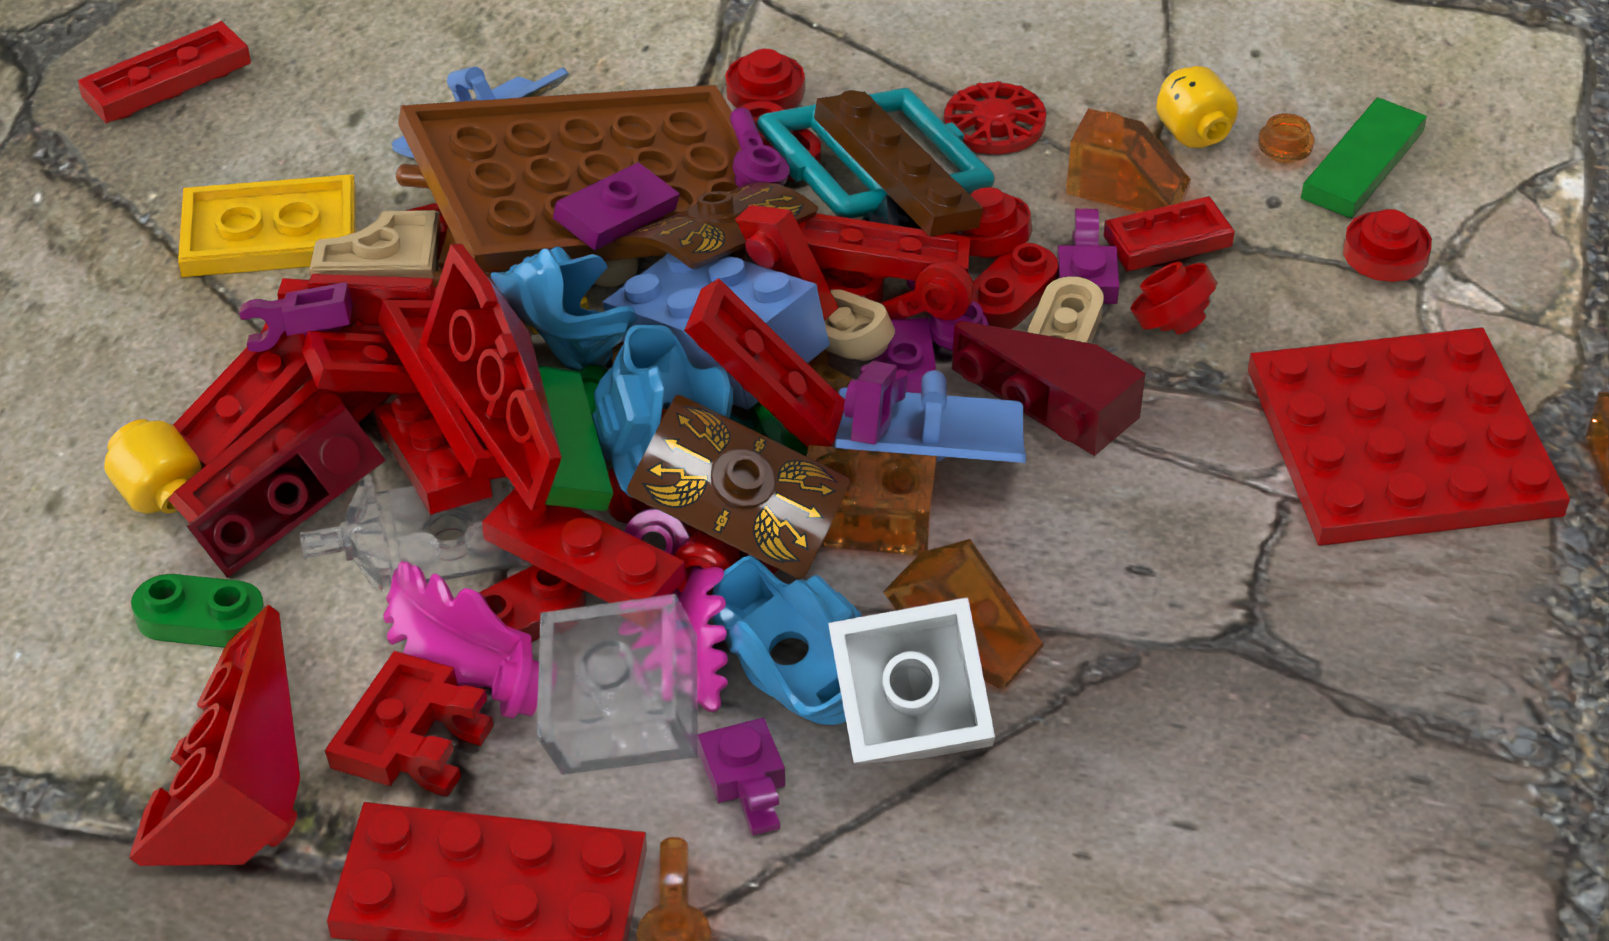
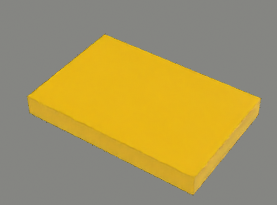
M348 174L183 188L178 256L181 277L310 267L315 242L318 239L338 238L357 232V190L355 177Z

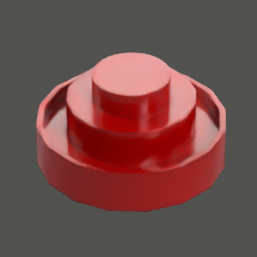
M758 49L751 54L740 57L729 66L725 74L727 99L737 109L744 104L755 101L775 103L785 110L792 109L801 103L805 94L803 67L796 60L773 49Z
M980 188L970 194L983 207L979 228L948 233L970 237V256L996 258L1012 252L1016 246L1026 243L1030 239L1033 231L1029 206L1020 198L1003 193L997 188Z
M1385 209L1367 212L1354 218L1348 225L1344 239L1343 255L1348 265L1359 274L1379 281H1405L1420 275L1428 265L1432 238L1426 227L1399 210Z
M1174 262L1155 271L1141 283L1142 293L1132 303L1130 310L1143 330L1158 328L1160 331L1173 330L1177 335L1194 329L1206 319L1207 315L1204 310L1209 306L1211 302L1209 296L1215 291L1218 283L1205 263H1195L1184 267L1182 262Z

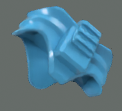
M557 246L551 250L545 248L538 255L528 256L519 265L511 266L510 270L506 273L492 272L490 276L499 292L504 296L518 317L527 325L536 329L564 366L575 371H581L588 365L605 366L614 355L615 346L637 320L635 310L631 306H620L604 312L581 308L582 298L608 267L602 257L591 254L571 259L561 247Z
M634 325L630 327L626 332L624 345H622L613 366L599 381L594 392L596 411L593 413L592 418L605 461H612L620 489L629 497L631 496L627 493V486L661 422L662 409L668 410L676 395L689 398L729 419L733 404V387L730 385L726 370L723 367L713 366L708 369H700L694 366L671 329L663 325Z
M753 556L743 557L724 571L723 579L714 586L712 595L723 596L726 601L725 608L713 616L712 619L714 625H723L726 629L727 636L725 641L728 644L731 654L738 656L741 666L752 684L774 697L791 712L818 724L836 725L846 722L828 623L862 617V614L840 592H836L819 575H813L806 581L795 580L792 584H787L780 581L757 558ZM784 639H800L808 645L807 655L796 664H778L772 660L770 655L773 647Z

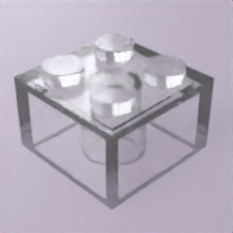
M676 594L540 613L536 738L562 775L698 757L697 633Z

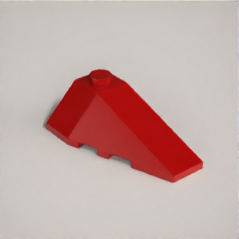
M451 244L418 349L531 511L543 510L562 456L530 333L464 245Z
M269 604L226 644L197 702V706L204 710V712L191 727L187 736L178 741L170 757L172 761L181 767L171 783L169 792L160 787L151 795L143 812L129 859L140 866L244 865L264 846L268 845L273 848L280 844L296 822L297 811L293 809L300 782V771L279 611Z

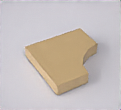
M436 210L382 211L376 221L362 231L338 238L318 239L315 242L310 264V278L312 274L434 278L441 232L440 212H436Z

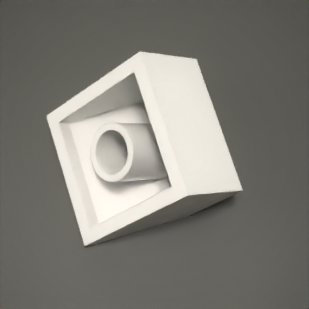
M968 597L828 623L854 764L924 759L993 746L995 734Z

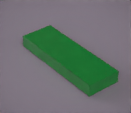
M1377 97L1305 180L1301 199L1352 219L1424 132L1427 115Z
M539 368L562 456L545 505L607 511L613 496V490L581 374Z

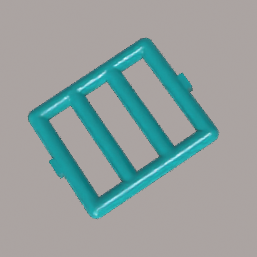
M899 88L868 94L886 113L902 111L961 171L949 175L967 193H972L980 188L991 187L994 184V173L963 142L964 134L953 123L945 124L909 88ZM816 104L765 113L758 118L757 128L759 132L786 160L789 165V175L796 182L804 180L836 216L852 219L864 216L868 212L875 213L885 195H888L814 119ZM811 128L869 191L848 195L795 138L791 131Z

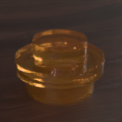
M1281 113L1269 118L1266 125L1260 130L1258 137L1260 150L1272 160L1284 164L1294 163L1307 158L1312 153L1315 142L1309 122L1301 116L1290 113Z

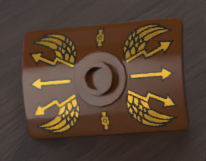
M767 182L750 183L728 192L715 191L702 194L697 198V203L688 209L619 237L615 241L618 247L628 244H644L656 247L676 257L691 269H697L726 255L745 261L746 240L735 219L747 207L756 205L788 209L792 211L799 224L814 217L818 211V206L802 194L782 185Z
M676 395L627 486V493L631 497L773 567L802 579L806 577L847 491L850 479L689 398Z

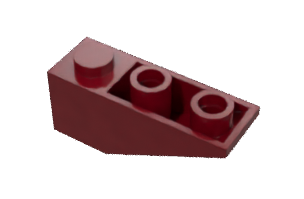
M961 320L954 325L953 371L1001 400L1021 402L1024 414L1091 455H1097L1140 418L1146 373L1097 344Z
M341 403L291 439L186 526L226 578H228L386 460L347 408Z

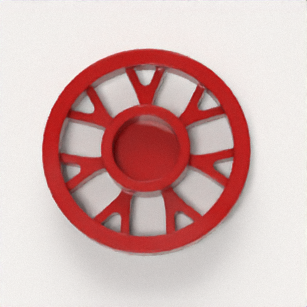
M1001 81L980 82L977 85L959 90L947 102L944 109V123H953L961 132L973 125L976 131L969 136L962 132L964 134L963 142L973 152L989 155L1009 154L1031 146L1042 136L1046 127V108L1035 93L1023 88L1021 85L1001 83ZM997 96H1004V97H1010V98L1005 100V99L997 98ZM981 97L985 98V100L981 102L974 100ZM1024 105H1028L1030 107V109H1016L1017 107ZM957 110L973 112L970 114H955ZM1017 121L1032 125L1033 127L1028 131L1018 126ZM1008 136V140L992 141L991 137L999 138Z

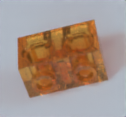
M815 445L808 446V458L850 479L847 491L820 547L928 556L935 498L937 456L842 449Z

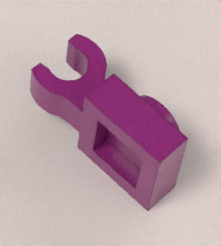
M1075 208V230L1072 231V245H1058L1057 279L1063 277L1088 279L1102 290L1104 295L1103 304H1117L1119 294L1116 246H1099L1098 209Z
M348 282L288 292L285 299L249 300L241 305L239 311L240 319H263L269 329L263 333L249 335L247 340L248 350L262 352L272 348L284 331H286L287 336L304 333L305 337L307 331L339 332L342 329L341 326L350 325L353 304Z
M872 361L870 364H865L861 367L858 379H852L848 385L844 403L845 417L853 418L851 441L877 444L891 425L893 406L906 397L907 370L899 369L897 371V365Z
M764 717L697 734L698 753L718 804L739 798L748 827L753 836L780 829V822L774 806L779 805L776 788L786 786L785 767Z

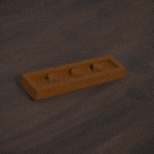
M850 90L837 96L817 98L814 119L930 237L979 228L983 207L905 132L865 91Z

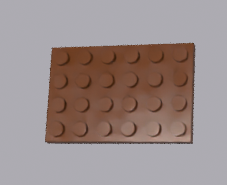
M716 85L401 105L398 125L456 243L464 245L484 272L510 270L511 266L522 263L524 258L532 257L535 254L538 255L542 249L548 248L551 250L557 246L563 248L571 259L594 254L601 256L605 262L666 255L667 252L644 244H628L618 247L616 241L594 251L553 219L557 201L638 162L680 193L676 210L645 226L688 209L697 203V198L702 194L715 191L728 192L738 188L732 164L735 155L741 148L730 122L732 110Z

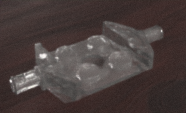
M367 475L360 480L345 514L346 521L340 522V527L335 526L299 532L304 560L345 551L347 561L354 560L371 586L380 591L390 590L393 573L401 561H407L412 566H418L422 570L427 583H429L430 576L434 573L444 580L531 565V563L484 540L482 521L515 489L508 477L490 479L492 498L430 515L413 486L375 492L372 475ZM447 530H457L464 533L461 537L450 541H442L435 538V536Z

